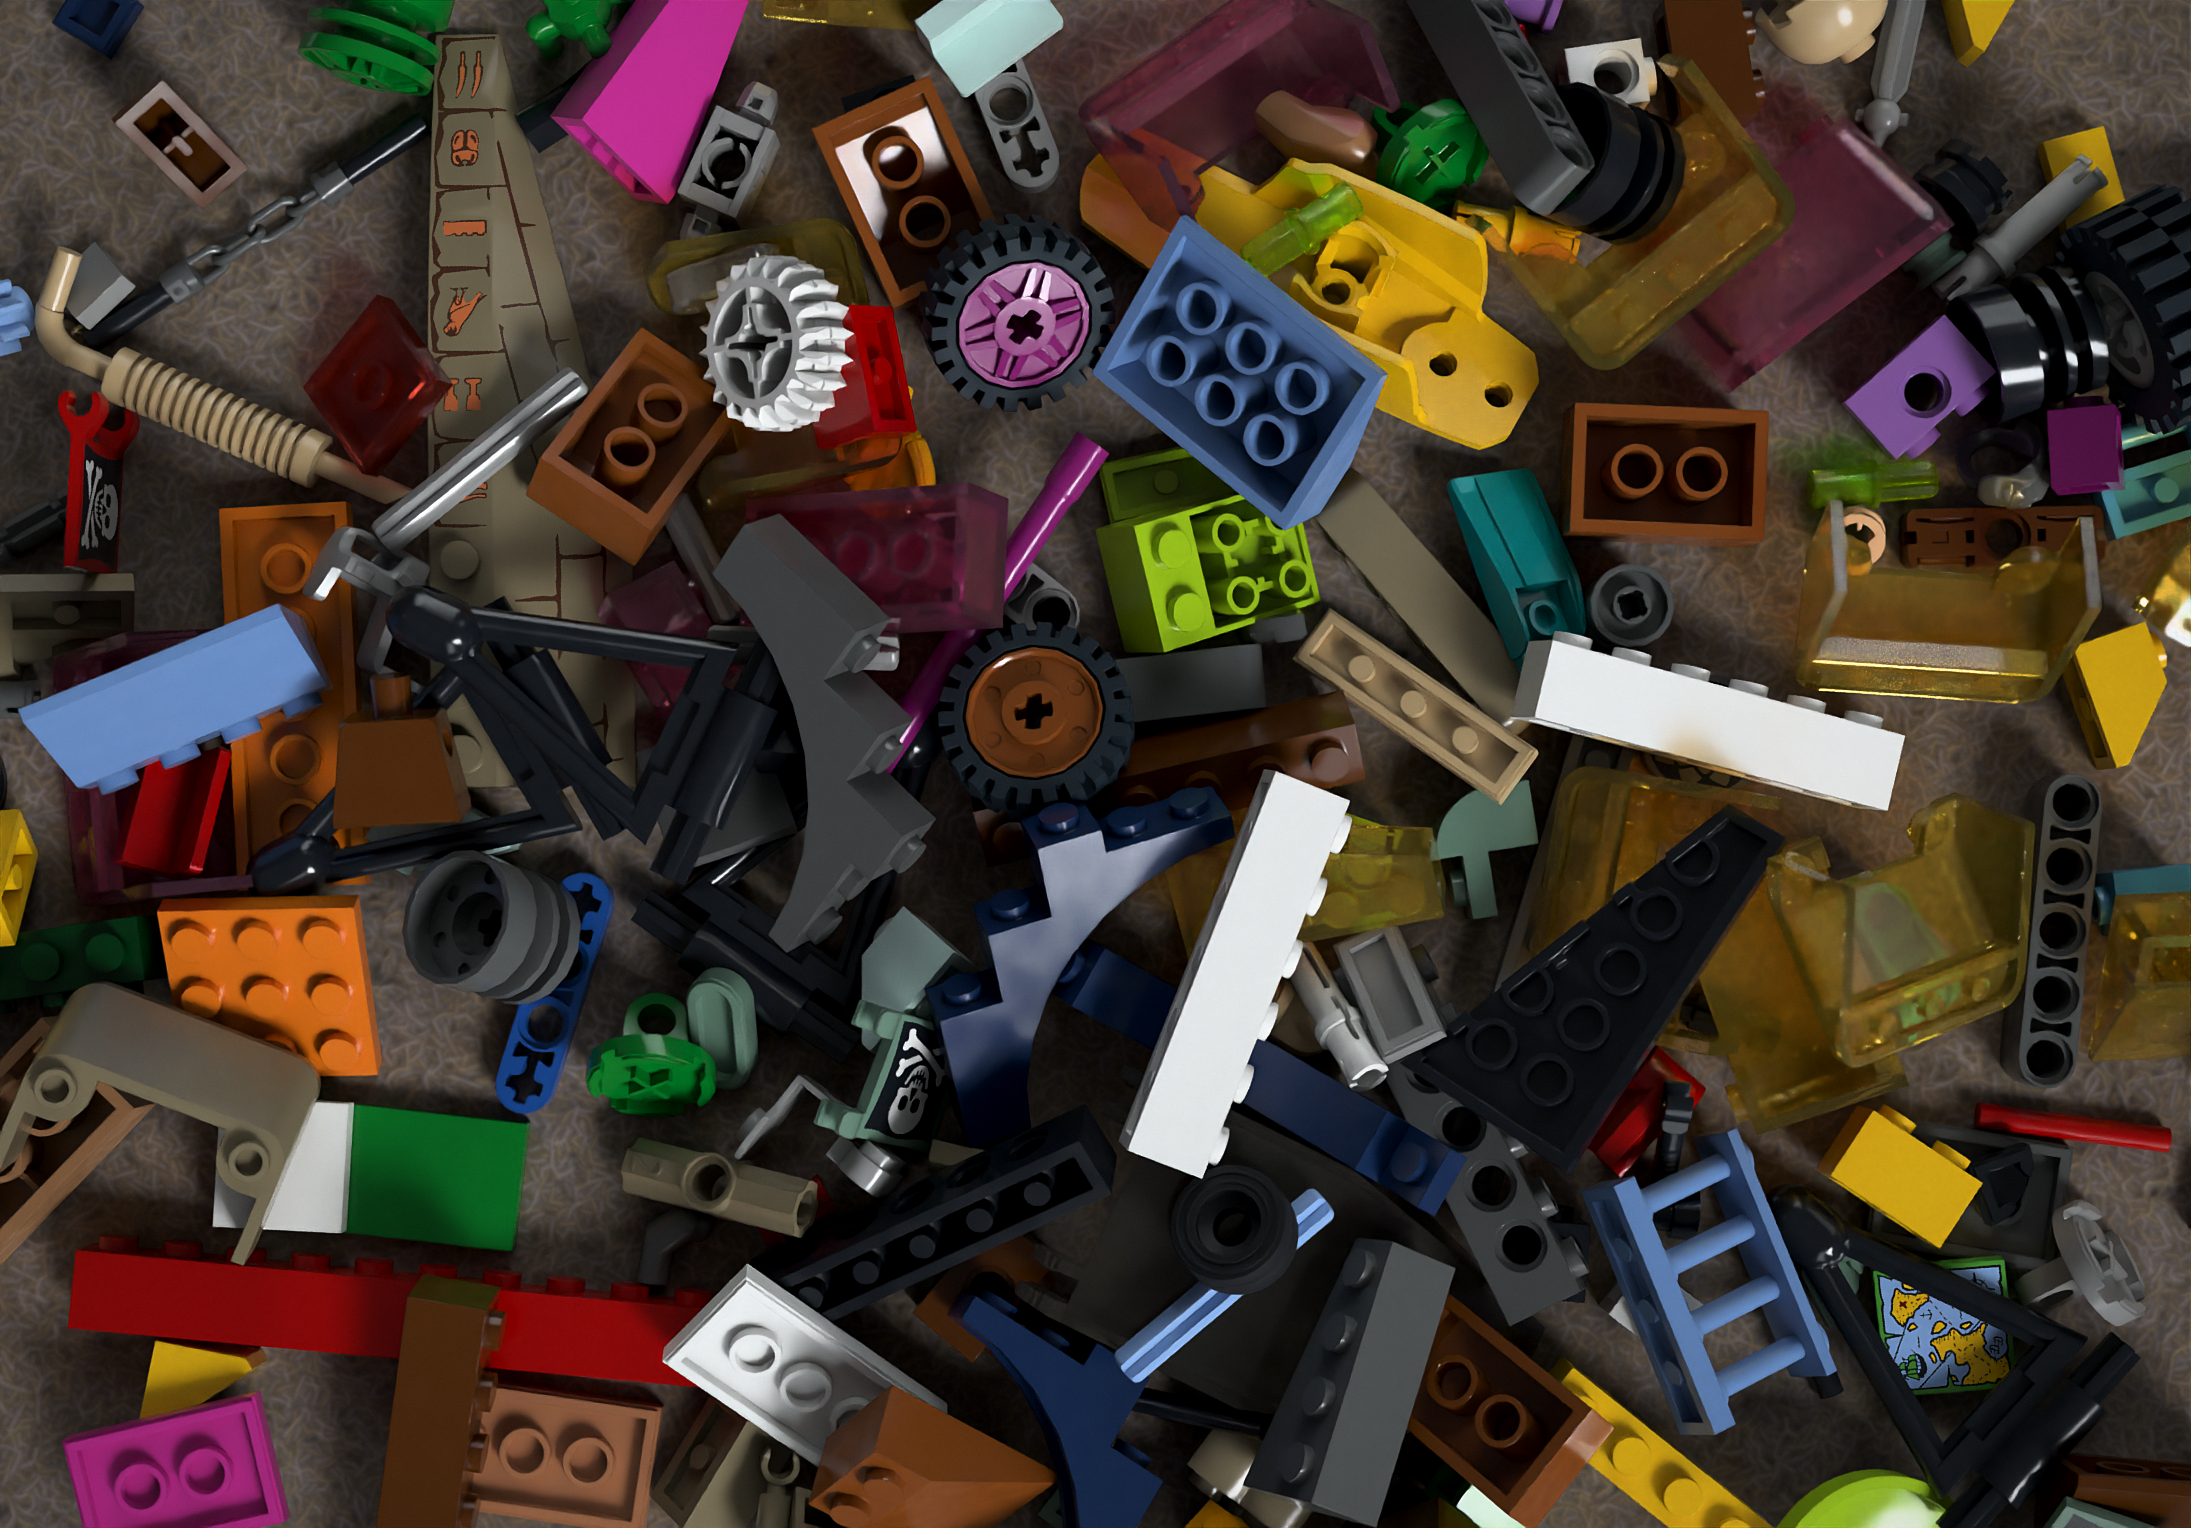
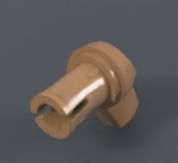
M1283 90L1268 95L1258 105L1254 116L1257 130L1288 160L1290 158H1298L1308 163H1331L1376 183L1377 165L1380 159L1374 149L1378 133L1357 112L1339 107L1312 106Z

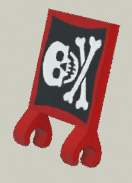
M65 390L59 395L58 411L71 435L63 566L89 574L117 573L124 452L139 431L140 418L137 411L133 412L125 408V422L123 426L116 431H111L107 426L109 404L102 393L93 391L91 394L92 407L90 411L85 415L78 416L75 411L77 395L74 391ZM95 435H97L101 443L92 440Z

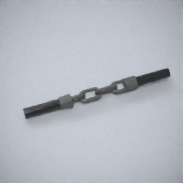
M417 112L342 162L338 163L335 160L309 177L312 185L294 197L283 196L270 203L249 218L246 228L220 245L205 246L159 274L158 282L107 314L90 330L86 328L81 331L83 339L92 350L99 352L175 302L177 305H180L203 290L205 286L224 275L229 270L233 260L257 244H270L302 223L305 213L320 203L324 202L329 207L355 190L354 185L430 136L432 131ZM286 206V214L293 218L266 234V228L258 223ZM211 255V261L218 265V267L201 277L193 265Z

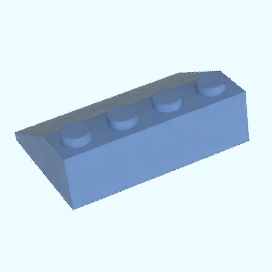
M1187 215L1181 216L1091 373L1284 531L1320 514L1353 461L1388 375L1378 365Z
M277 603L18 709L23 723L78 788L91 789L98 786L101 795H106L138 782L139 778L135 770L160 760L165 770L200 756L201 753L197 745L222 735L225 744H229L253 735L262 730L258 719L282 709L287 719L311 711L324 704L320 694L334 687L304 618Z

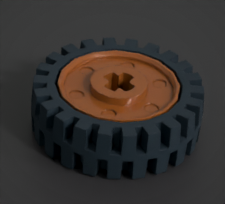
M1037 622L1036 630H1027L1025 623L1010 625L1012 632L1010 635L1002 637L997 630L985 636L987 641L985 647L980 649L976 644L972 645L964 653L965 664L963 666L957 663L954 665L949 673L951 684L949 687L943 686L940 697L942 711L938 712V725L947 759L957 778L975 799L979 798L982 800L986 808L996 813L1004 810L1010 818L1016 820L1025 818V815L1038 814L1045 807L1055 803L1075 804L1083 800L1088 807L1092 806L1100 800V791L1104 787L1110 791L1119 780V769H1126L1131 757L1130 746L1134 744L1135 717L1132 699L1125 678L1121 674L1116 661L1109 652L1105 654L1100 643L1090 636H1087L1084 640L1080 637L1077 629L1065 625L1061 632L1055 631L1051 622ZM1039 714L1046 715L1041 719V728L1029 729L1030 726H1033L1034 716Z

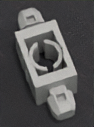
M753 81L744 89L735 105L739 111L738 115L716 105L677 191L685 206L695 209L693 214L688 212L686 214L680 231L681 244L687 249L707 256L715 249L724 231L720 227L721 222L743 230L781 146L776 132L765 127L766 124L772 125L779 107L778 93L759 82ZM736 142L740 144L739 150L746 161L744 172L739 178L734 181L723 182L721 186L725 194L723 196L719 194L721 188L714 177V171L720 160L737 155L738 149L734 143ZM747 147L755 151L753 157ZM706 181L709 182L714 191L704 187Z

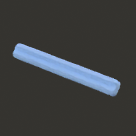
M1308 1189L1291 1203L1298 1222L1297 1249L1334 1217L1331 1206L1315 1189ZM1199 1281L1119 1348L1114 1356L1116 1363L1130 1380L1135 1383L1141 1382L1242 1295L1220 1293Z

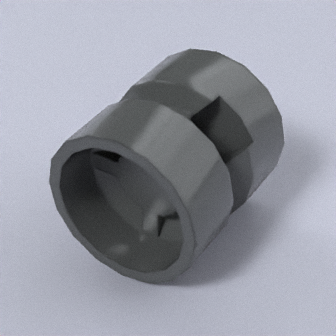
M1641 564L1619 565L1591 580L1582 591L1587 617V628L1584 637L1592 639V644L1598 649L1611 653L1614 647L1634 650L1658 639L1669 627L1673 616V593L1667 581L1653 568Z

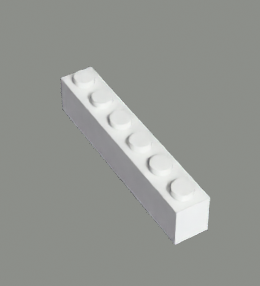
M1554 631L1552 640L1528 642L1511 713L1513 718L1850 807L1888 811L1905 735L1881 729L1884 720L1881 717L1846 710L1842 719L1824 714L1825 702L1797 695H1788L1787 702L1783 703L1767 698L1768 687L1749 681L1730 679L1729 687H1724L1709 682L1710 671L1690 665L1672 663L1671 671H1665L1650 666L1651 655L1631 649L1614 647L1612 656L1591 651L1593 640L1577 634Z
M1264 769L1120 1135L1119 1142L1128 1151L1201 1179L1208 1164L1216 1166L1219 1163L1229 1138V1128L1224 1127L1223 1124L1232 1101L1236 1103L1243 1101L1253 1078L1254 1066L1247 1064L1256 1040L1265 1041L1277 1017L1278 1003L1272 1002L1281 976L1287 979L1291 977L1299 962L1303 942L1296 938L1306 914L1314 916L1324 898L1327 879L1321 877L1322 871L1330 852L1338 854L1349 834L1352 818L1345 815L1350 800L1277 771Z

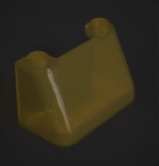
M1811 832L1787 840V845L1699 977L1735 1079V1083L1724 1086L1737 1123L1750 1120L1756 1135H1761L1909 1086L1899 1055L1893 1053L1887 1036L1881 1035L1887 1033L1883 1019L1879 1017L1837 900L1839 895L1835 884L1826 881L1825 878L1829 876L1827 868L1831 867L1820 835Z

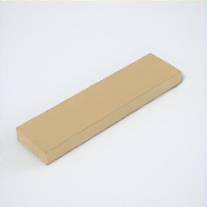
M1331 608L1328 609L1292 658L1298 666L1334 691L1343 690L1348 701L1500 806L1539 755L1536 748Z

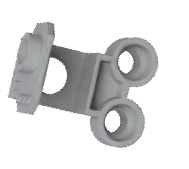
M799 1074L767 1113L759 1107L743 1123L735 1136L741 1142V1145L734 1157L739 1161L752 1160L780 1127L790 1110L806 1090H809L820 1100L828 1099L841 1104L844 1103L811 1076ZM840 1136L826 1153V1156L834 1161L851 1180L877 1198L881 1194L887 1196L894 1190L904 1177L900 1170L907 1163L905 1159L887 1144L871 1140H865L864 1143H861L857 1137L855 1139H848Z

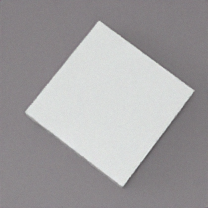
M316 1101L263 1229L343 1233L347 1231L354 1102ZM218 1127L217 1151L226 1131ZM216 1168L213 1227L244 1228L256 1199L229 1188L220 1178Z

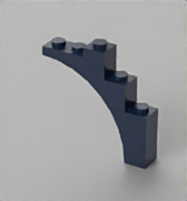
M1211 785L1204 788L1181 789L1167 799L1141 807L1127 806L1118 808L1109 813L1107 817L1097 820L1093 818L1083 800L1075 804L1055 803L1045 807L1038 814L1020 819L1034 886L1025 889L1003 890L995 894L991 899L972 904L986 970L974 974H957L945 980L944 983L925 988L954 1115L970 1148L1031 1129L1027 1082L1032 1042L1047 998L1069 959L1103 917L1143 883L1187 856L1235 838L1232 814Z
M987 1290L983 1292L980 1298L960 1293L947 1316L984 1344L1022 1391L1042 1428L1055 1472H1057L1063 1528H1137L1163 1480L1146 1470L1151 1458L1119 1438L1113 1447L1110 1446L1151 1377L1147 1376L1137 1383L1130 1380L1118 1366L1114 1357L1116 1351L1123 1345L1107 1336L1104 1337L1101 1344L1079 1339L1070 1356L1066 1354L1072 1346L1071 1343L1039 1324L1034 1333L1013 1320L1018 1309L999 1296Z

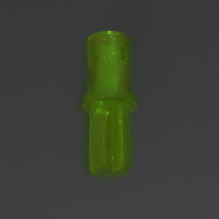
M1340 181L1331 190L1302 208L1290 207L1285 210L1282 221L1241 247L1239 251L1240 257L1267 278L1305 253L1311 256L1319 252L1322 241L1364 215L1362 203L1353 188L1346 182Z
M1867 459L1864 461L1863 466L1823 470L1810 469L1806 480L1808 502L1812 510L1866 504L1868 508L1877 509L1880 502L1932 498L1937 495L1939 488L1938 469L1930 460L1877 465L1874 459Z

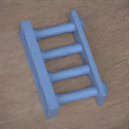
M1737 1128L1702 1133L1693 1137L1701 1161L1643 1189L1639 1188L1635 1177L1601 1181L1581 1191L1680 1435H1716L1735 1425L1736 1423L1728 1406L1729 1396L1787 1367L1790 1377L1828 1376L1837 1371L1829 1352L1827 1334L1816 1321L1755 1173V1162L1752 1152L1747 1144L1742 1141ZM1712 1185L1726 1221L1665 1250L1652 1221L1653 1213ZM1737 1245L1751 1281L1693 1311H1689L1677 1282L1678 1274ZM1762 1306L1776 1342L1715 1373L1702 1343L1703 1335Z

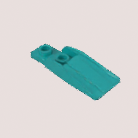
M1521 468L1450 480L1447 484V490L1477 578L1511 660L1516 661L1519 675H1521L1529 641L1552 640L1554 631L1581 636L1585 635L1587 617L1579 575L1536 477L1530 469Z

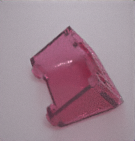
M1826 114L1796 137L1802 148L1684 236L1675 227L1645 250L1651 261L1638 273L1639 277L1728 394L1955 225L1941 204L1846 116L1834 123Z

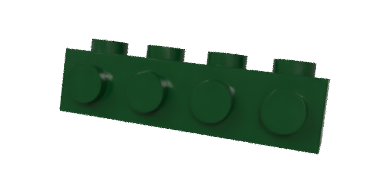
M157 915L133 916L18 933L15 946L0 947V1014L17 1012L16 999L39 996L41 1008L65 1005L69 997L76 990L96 981L112 982L145 994L143 981L167 978Z

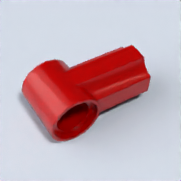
M1659 1044L1654 1045L1587 1147L1594 1156L1619 1177L1625 1174L1658 1136L1661 1096L1665 1079L1691 1082L1689 1097L1694 1098L1693 1108L1698 1104L1706 1091V1086Z

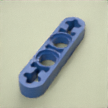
M576 873L569 875L561 882L569 892L582 891L585 883L593 885L592 896L595 899L601 900L599 910L587 911L581 924V930H593L590 943L586 939L579 937L578 951L583 959L581 971L571 980H562L549 995L531 1004H519L495 1084L498 1099L506 1108L515 1113L527 1114L542 1109L551 1102L557 1091L614 910L615 897L612 887L604 878L597 874ZM542 1004L557 1008L563 1018V1029L560 1035L552 1041H542L536 1038L529 1027V1017L532 1011ZM520 1043L533 1051L554 1052L555 1054L552 1064L545 1059L538 1060L534 1080L543 1084L542 1092L530 1094L526 1101L518 1099L519 1088L510 1084L512 1075H520L527 1070L531 1055L518 1054Z

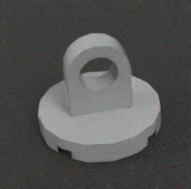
M2082 1199L2073 1200L2054 1210L2052 1226L2061 1257L2030 1271L2019 1278L2014 1284L2021 1304L2035 1312L2058 1307L2084 1294L2093 1308L2105 1320L2116 1327L2144 1316L2146 1306L2139 1301L2145 1299V1287L2137 1265L2120 1235H2116L2113 1229L2104 1233L2095 1222L2102 1218V1213L2098 1208Z

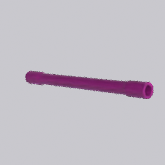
M1076 432L1046 477L1043 489L898 705L914 720L899 739L904 745L902 752L885 769L889 774H891L940 701L943 686H950L949 673L956 663L961 666L964 665L966 662L964 653L972 645L978 644L1068 508L1080 498L1109 455L1106 450L1081 433Z

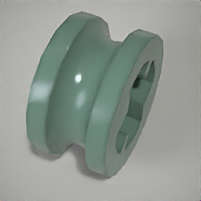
M1946 231L1901 266L1905 273L1914 272L1917 275L1918 282L1916 287L1920 291L1967 256L1963 249L1957 251L1951 247L1950 240L1952 235L1949 231Z

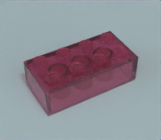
M970 482L746 500L745 524L781 514L891 618L882 632L914 633L1003 628L1009 499ZM740 607L739 626L754 627L745 611Z

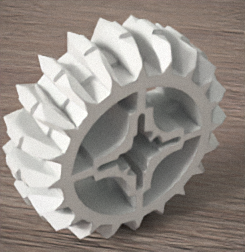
M761 255L758 258H750L748 263L744 262L741 265L732 266L730 277L716 281L719 298L705 302L711 317L708 324L699 327L707 335V347L698 354L709 361L710 367L703 379L716 385L713 401L727 406L728 418L744 422L745 427H753L758 431L790 432L793 429L801 428L802 425L818 422L820 411L835 407L832 391L847 386L840 373L843 365L854 361L844 353L845 340L854 333L843 328L842 320L847 314L849 307L835 302L839 286L825 280L823 269L815 268L811 264H806V261L798 260L797 257Z

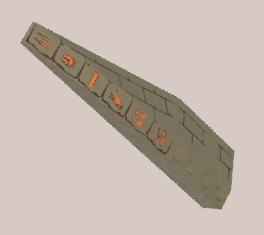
M499 34L436 35L435 45L441 51L439 61L434 65L430 169L427 356L428 477L563 368L570 367L588 386L590 392L593 390L587 358L562 265L555 247L553 231L543 202L531 149L526 135L514 115L520 111ZM580 405L429 526L430 587L437 588L465 601L470 606L483 607L505 596L514 612L635 628L634 566L526 496L540 457ZM484 640L480 651L500 672H503L493 652ZM535 647L536 650H537V652H539V651L545 649V648ZM548 649L613 759L612 762L605 766L627 786H637V758L635 752H637L635 661ZM430 659V677L432 680L445 665ZM462 694L448 709L447 714L468 790L519 789L468 700Z

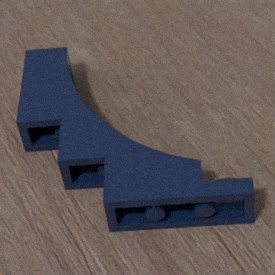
M1087 937L1069 959L1051 993L1072 1007L1154 1051L1178 987ZM1267 1039L1265 1041L1256 1040L1247 1063L1254 1066V1073L1248 1092L1242 1101L1244 1104L1287 1128L1354 1170L1382 1184L1417 1208L1432 1216L1436 1215L1465 1164L1467 1157L1363 1094L1353 1091L1346 1084L1297 1058Z

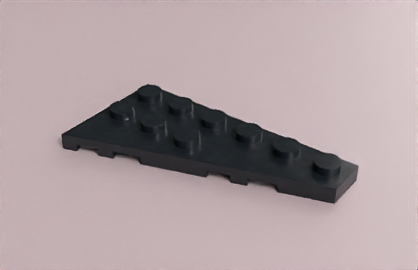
M1728 803L1666 852V857L1635 882H1628L1611 896L1612 900L1587 920H1580L1501 983V987L1469 1013L1465 1011L1447 1025L1449 1029L1445 1031L1446 1037L1426 1046L1421 1051L1413 1052L1400 1064L1570 1175L1787 845L1786 837Z

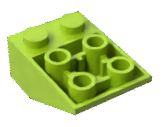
M1237 491L1146 513L1095 529L1125 653L1167 652L1253 624L1258 619L1296 610L1321 601L1303 522L1284 531Z

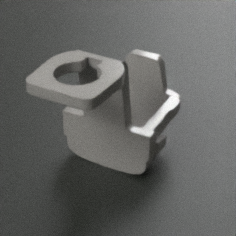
M342 526L333 533L321 549L302 593L311 599L322 601L339 577L376 598L377 601L357 653V664L359 668L371 676L392 673L396 671L383 666L393 638L385 620L388 603L393 595L407 586L425 585L430 566L402 549L396 552L391 551L378 537L365 530ZM357 538L380 552L368 561L352 553L351 548ZM410 679L411 695L415 698L424 689V686Z

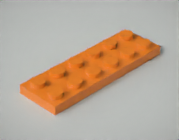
M347 501L219 509L224 625L277 603L304 618L334 687L320 694L323 705L289 719L286 718L282 709L258 719L262 726L261 731L230 743L232 751L231 769L237 891H249L246 886L245 871L250 858L263 846L297 828L335 786L341 722L351 713L363 711L361 668H359L356 659L359 650L357 587L338 577L322 601L311 599L302 593L314 563L329 538L342 526L353 527L352 504ZM354 543L351 548L352 553H355ZM369 827L342 828L333 836L338 841L340 848L369 842L365 838L369 832ZM371 875L328 883L326 886L370 884Z

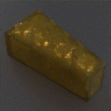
M1233 820L1235 838L1187 856L1164 870L1188 960H1190L1244 822L1242 820ZM1351 825L1342 849L1338 854L1330 852L1322 871L1321 877L1327 879V888L1322 903L1314 916L1305 915L1296 939L1306 943L1444 917L1446 883L1433 829L1430 827Z

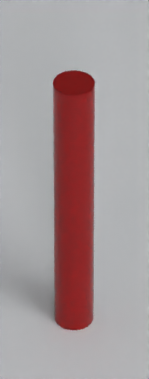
M1980 1102L1976 1104L1975 1128L2164 1153L2169 1151L2172 1142V1133L2169 1127Z

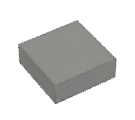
M94 242L82 253V259L65 306L75 319L90 330L134 290L136 286L113 258Z

